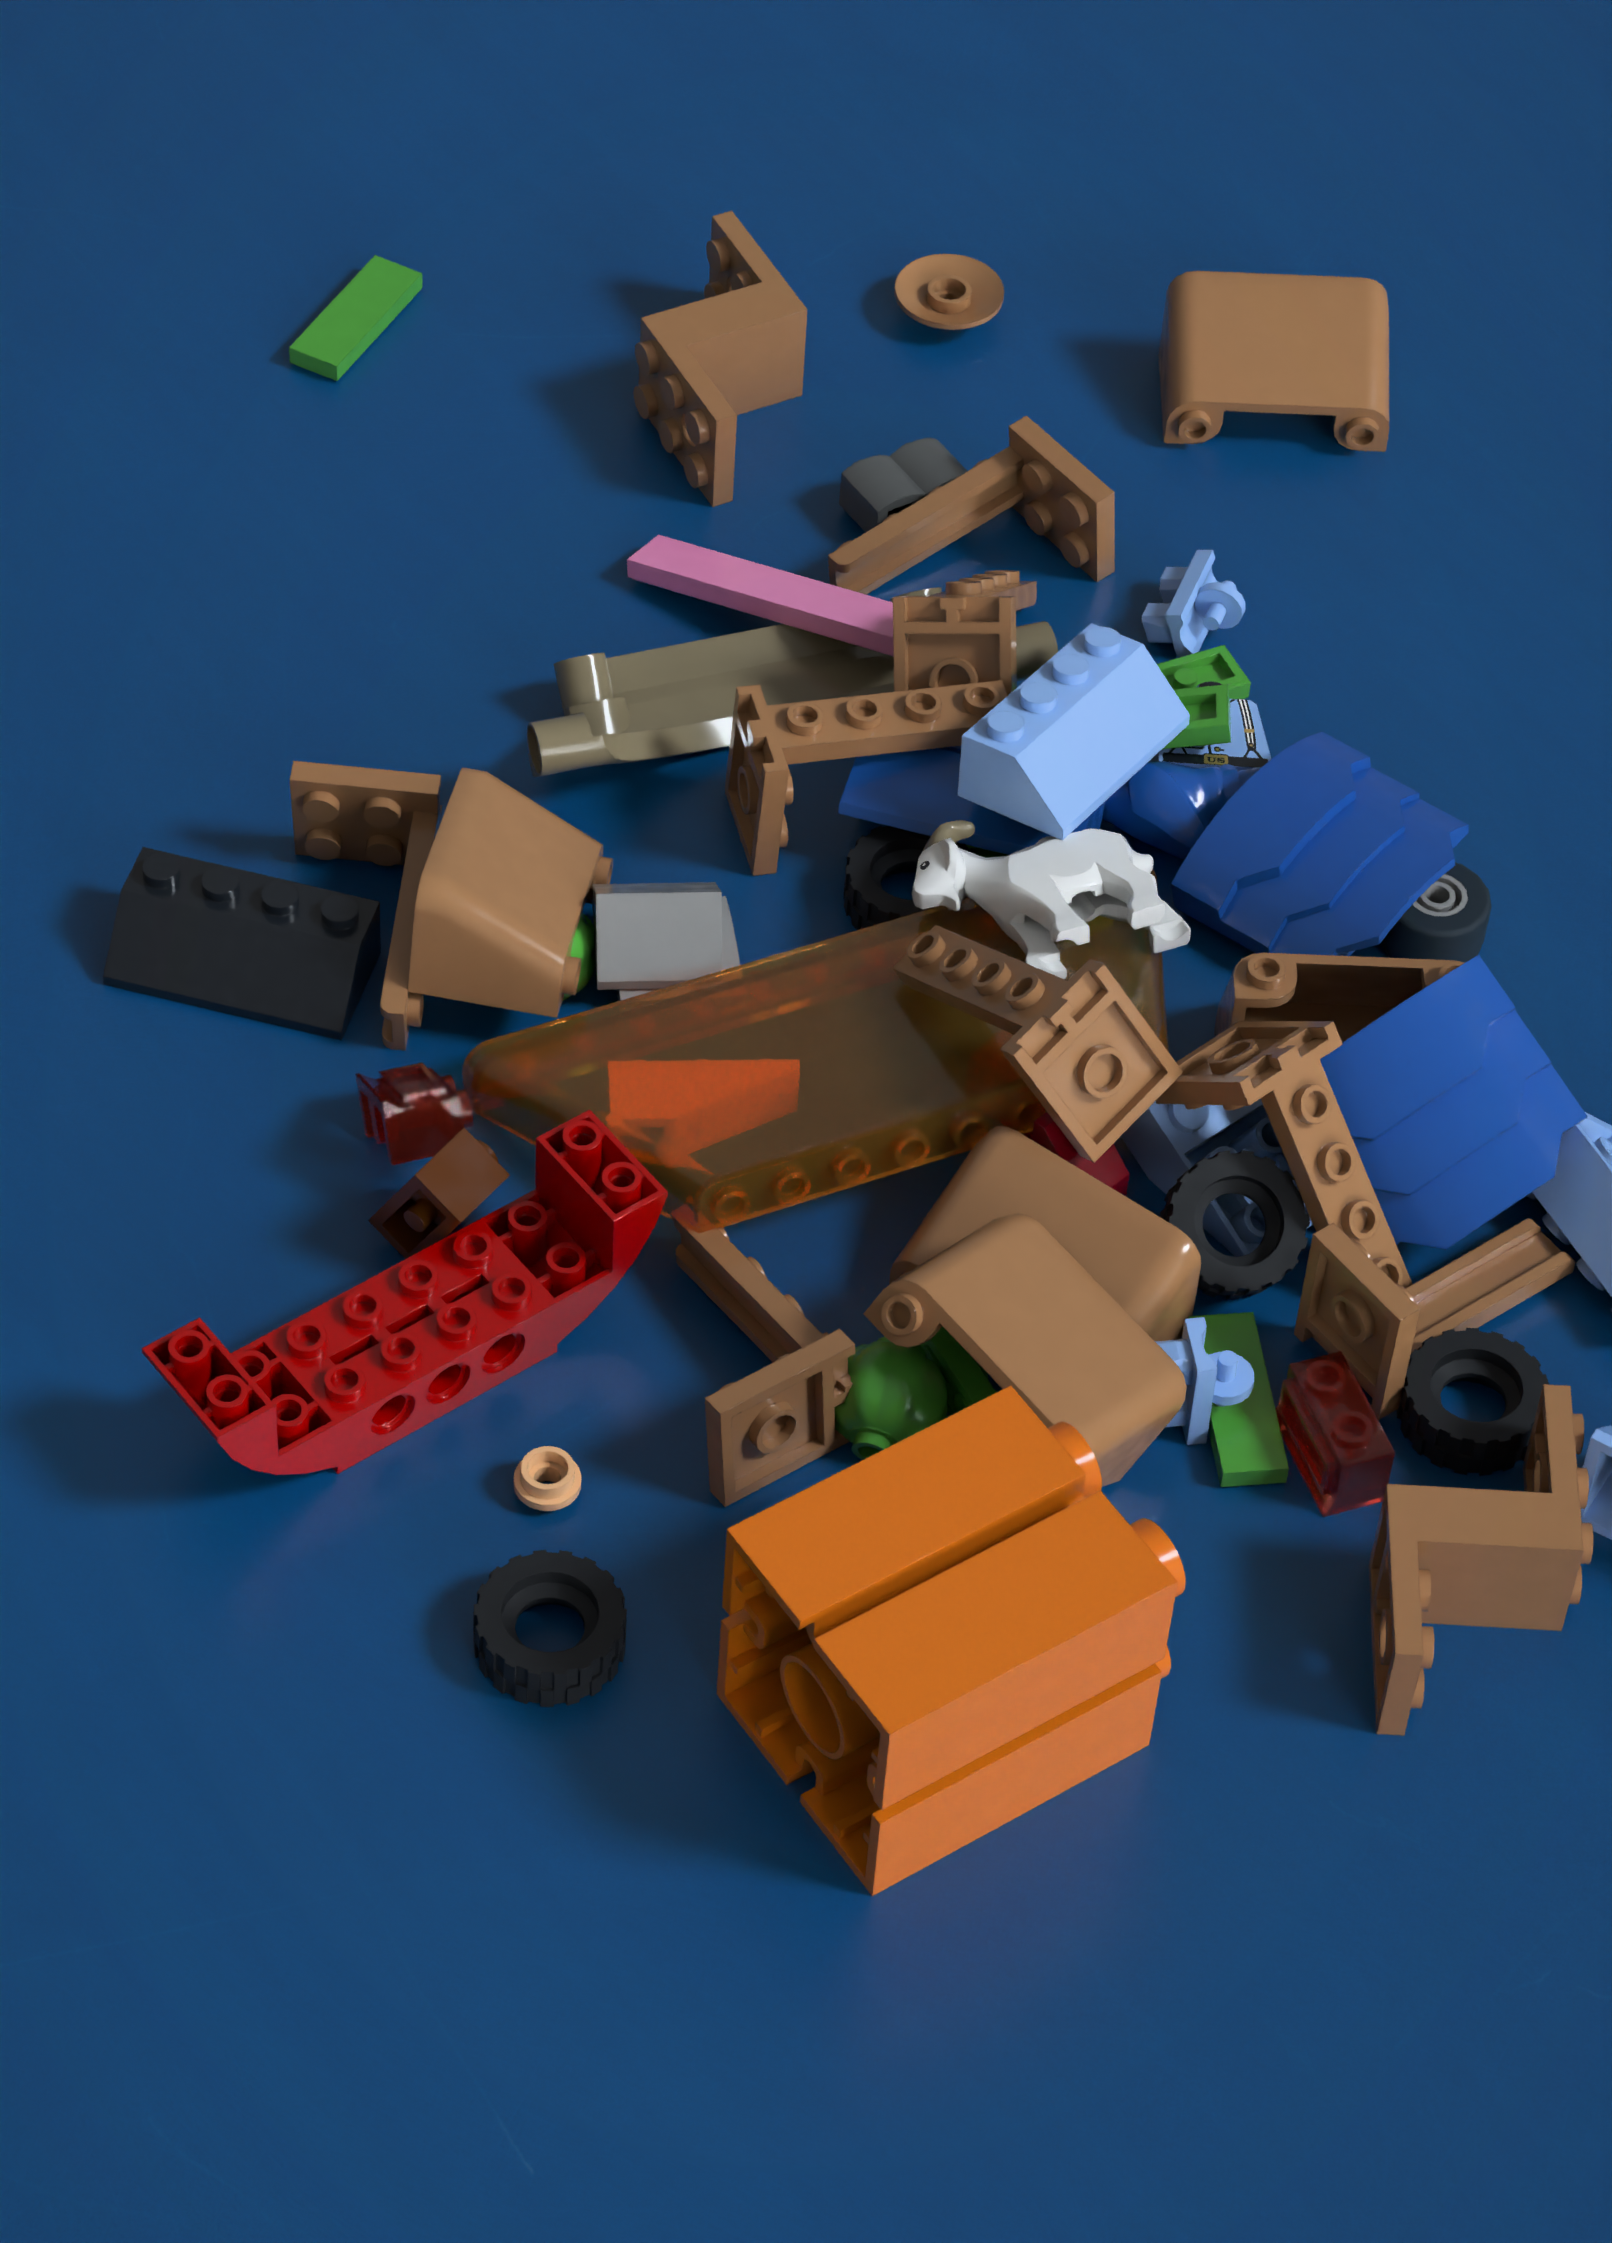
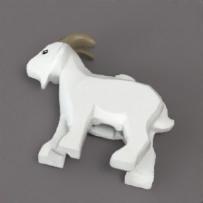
M956 820L941 824L933 832L918 858L912 890V898L916 907L927 909L936 906H946L949 911H958L964 897H969L986 910L999 927L1019 945L1026 955L1025 962L1062 979L1067 977V969L1060 961V951L1054 944V941L1072 940L1077 945L1089 943L1090 928L1086 922L1093 920L1099 915L1127 922L1134 930L1139 928L1148 930L1149 943L1153 953L1184 946L1190 941L1191 928L1158 896L1156 879L1150 874L1154 864L1152 856L1140 854L1132 850L1125 837L1119 833L1101 829H1086L1070 833L1064 840L1048 836L1039 840L1035 845L1008 856L985 858L958 848L955 843L971 837L975 832V826L969 821Z

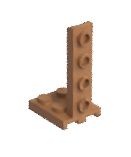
M1026 415L1009 426V447L989 459L981 460L961 476L944 486L933 489L926 497L901 512L888 516L881 524L856 539L843 543L836 551L829 554L830 584L867 595L1010 507H1013L1025 518L1033 532L1038 535H1044L1057 546L1069 564L1076 568L1080 567L1092 579L1099 582L1115 572V492Z
M1018 570L985 571V574H974L970 578H959V581L946 582V591L930 596L894 597V692L1002 680L1007 695L1017 688L1016 611L1035 605L1037 581H1020Z
M1002 680L767 705L760 684L736 687L725 794L752 875L776 873L779 848L787 847L788 828L784 808L785 805L792 804L794 797L793 781L788 765L961 746L962 735L1008 696Z
M293 761L290 775L295 855L312 856L320 860L345 859L373 862L381 866L404 865L380 1008L381 1014L384 1017L382 1028L383 1044L389 1049L406 1051L410 1026L420 1027L423 1017L424 994L408 992L417 891L423 868L443 818L442 805H440L441 775Z
M935 925L930 931L915 938L909 945L907 954L892 967L897 976L911 989L1014 1034L1000 1050L1078 1154L1093 1163L1183 1073L1105 964L1091 958L1067 981Z
M1239 1021L1176 1062L1183 1073L1156 1100V1104H1184L1186 1109L1189 1110L1206 1105H1223L1225 1110H1235L1244 1106H1250L1261 1098L1316 1232L1334 1222L1352 1241H1356L1364 1246L1370 1254L1372 1261L1395 1284L1402 1285L1405 1288L1413 1285L1320 1061L1321 1058L1343 1045L1334 1021Z
M689 1201L677 1207L673 1213L674 1226L681 1233V1244L676 1248L677 1265L773 1362L737 1382L723 1386L717 1392L705 1397L710 1492L726 1507L850 1442L835 1430L834 1407L845 1402L853 1384L851 1376L848 1374V1357L855 1354V1343L841 1329L830 1334L826 1332L821 1333L804 1316L798 1302L789 1294L783 1295L767 1279L758 1261L753 1257L746 1258L730 1242L722 1225L714 1219L709 1220Z
M1529 1218L1405 1288L1402 1285L1395 1284L1372 1261L1370 1254L1364 1246L1356 1241H1352L1333 1222L1313 1234L1294 1335L1301 1342L1313 1337L1332 1357L1329 1360L1328 1369L1343 1385L1355 1380L1373 1398L1370 1412L1380 1420L1399 1408L1410 1355L1415 1349L1419 1350L1422 1347L1423 1341L1431 1336L1436 1338L1442 1335L1443 1331L1451 1329L1465 1331L1466 1328H1478L1573 1273L1575 1260L1565 1251L1562 1252L1541 1232V1228Z

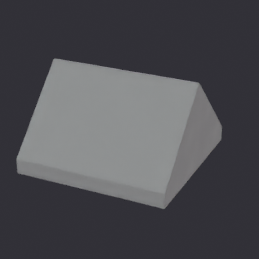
M716 882L592 884L597 990L722 987V892Z

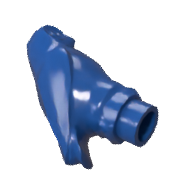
M1166 761L1148 762L1106 800L1102 820L1115 825L1135 839L1169 855L1185 860L1198 838L1216 814L1260 767L1237 770L1235 766L1229 764L1196 768Z

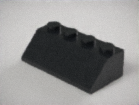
M142 847L121 890L103 974L104 985L342 1041L381 954L380 902Z

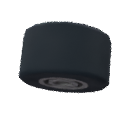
M1455 862V866L1432 884L1402 915L1380 943L1381 947L1390 958L1469 961L1479 954L1484 942L1492 908L1488 888L1476 873L1464 865Z

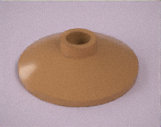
M934 254L921 257L906 265L900 271L895 281L894 292L899 307L915 321L938 329L961 330L984 324L999 312L1004 300V286L997 273L986 264L963 255Z

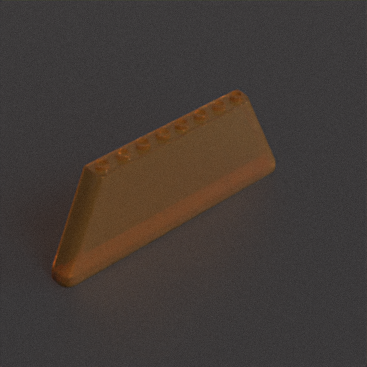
M1152 869V871L1150 872V874H1152V875L1155 877V879H1156L1157 891H1158L1157 876H1156L1155 872H1154L1153 869ZM969 897L963 899L958 911H949L946 906L934 907L486 1040L471 1050L464 1061L462 1069L465 1099L474 1113L535 1146L536 1137L590 1109L668 1191V1197L660 1214L675 1222L676 1220L680 1221L697 1233L726 1227L972 1150L975 1144L996 1126H1007L1021 1134L1033 1131L1034 1121L1047 1112L1000 1050L1014 1034L910 988L892 969L907 954V949L911 942L919 935L930 931L935 925L1026 963V955L1019 945L999 927L986 910ZM1099 915L1093 920L1086 922L1090 928L1089 943L1077 945L1072 940L1054 941V944L1060 951V961L1067 969V977L1064 980L1068 981L1090 958L1105 964L1169 1052L1162 952L1153 953L1149 943L1148 930L1145 928L1134 930L1127 922Z

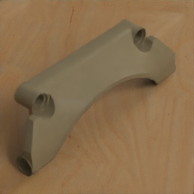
M941 587L929 588L898 596H930L942 592ZM1042 621L1016 627L1017 681L1029 678L1058 652L1055 634L1048 622ZM779 624L606 658L605 653H594L562 660L553 665L564 716L528 723V757L533 777L606 764L638 762L730 747L736 687L760 684L767 705L894 692V656L789 625Z

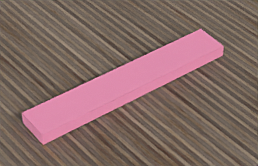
M657 535L627 559V574L633 580L894 656L893 602L662 535Z

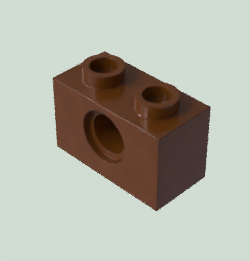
M464 1127L368 1221L407 1259L444 1239L502 1184L510 1174L499 1164L494 1151L486 1143L475 1139Z

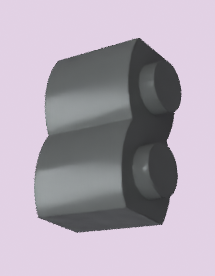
M919 439L902 445L890 456L877 455L853 463L841 473L839 505L866 533L881 524L888 516L901 512L926 497L933 489L946 485L967 472V470L938 439Z

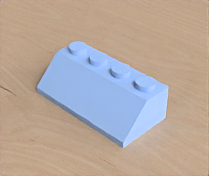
M1091 623L962 735L957 796L1060 840H1064L1189 725L1190 714L1143 643L1120 635L1112 628L1101 627Z
M1586 1113L1588 1117L1562 1134L1555 1177L1527 1195V1197L1532 1200L1538 1199L1547 1211L1542 1217L1546 1227L1564 1244H1572L1582 1257L1576 1262V1265L1584 1277L1599 1290L1603 1291L1606 1289L1612 1297V1125Z

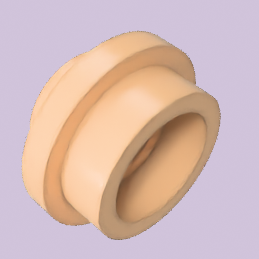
M553 1446L538 1447L528 1452L517 1465L514 1472V1490L517 1497L530 1508L540 1511L559 1510L570 1505L578 1497L581 1490V1472L578 1465L566 1451ZM550 1481V1482H554V1483H553V1484H543V1483H541V1482Z

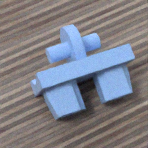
M1197 550L1189 567H1166L1160 578L1159 589L1163 603H1148L1142 615V623L1148 642L1173 643L1177 658L1199 652L1209 630L1226 629L1236 626L1246 610L1245 600L1237 591L1236 585L1231 581L1220 583L1215 579L1212 573V564L1215 560L1213 550Z
M1205 1317L1185 1319L1182 1339L1156 1341L1184 1374L1187 1387L1185 1401L1179 1412L1166 1427L1182 1426L1186 1445L1206 1443L1212 1403L1220 1407L1241 1403L1249 1397L1254 1385V1370L1250 1363L1242 1356L1230 1350L1213 1354L1206 1353L1204 1349L1207 1329Z

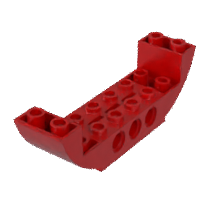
M589 1109L536 1137L535 1190L232 1353L228 1351L200 1317L143 1347L142 1353L233 1460L251 1470L274 1475L307 1474L332 1468L339 1474L556 1353L557 1344L596 1309L636 1260L658 1221L668 1197V1191Z

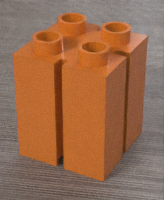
M1011 1385L727 1528L722 1607L729 1616L721 1620L717 1696L786 1785L815 1771V1787L800 1795V1803L872 1896L1149 1746L1160 1681L1171 1670V1657L1167 1642L1175 1598L1184 1592L1186 1586L1185 1571L1174 1544L1162 1528L1152 1520L1141 1518L1129 1524L1101 1492L1102 1477L1099 1465L1093 1451L1079 1431L1063 1421L1047 1428Z

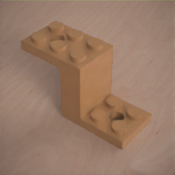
M733 211L712 216L711 240L706 244L710 274L709 284H706L704 288L705 299L641 317L640 342L635 345V357L639 366V386L634 388L636 408L642 418H649L659 432L664 449L668 453L675 454L684 467V472L690 485L693 488H699L712 507L733 501L737 415L802 396L808 309Z
M1543 1384L1523 1462L1524 1491L1401 1484L1386 1485L1369 1561L1377 1734L1404 1736L1411 1708H1422L1425 1685L1424 1669L1432 1668L1434 1658V1629L1430 1626H1422V1623L1562 1631L1569 1604H1579L1582 1592V1568L1580 1564H1590L1593 1554V1526L1591 1523H1583L1581 1520V1509L1586 1508L1588 1501L1589 1475L1587 1468L1577 1467L1576 1454H1581L1584 1442L1583 1414L1573 1413L1571 1386Z

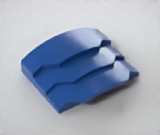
M1324 732L1316 733L1297 741L1268 761L1235 792L1216 814L1188 853L1171 883L1174 908L1254 953L1350 956L1355 950L1379 945L1412 904L1432 884L1455 866L1453 849L1469 833V825L1421 800L1419 792L1372 768L1369 756Z
M1480 955L1475 956L1417 992L1345 1040L1343 1045L1320 1059L1396 1245L1404 1242L1447 1250L1555 1177L1562 1134L1588 1117L1551 1064L1552 1062L1515 1010L1516 1007Z

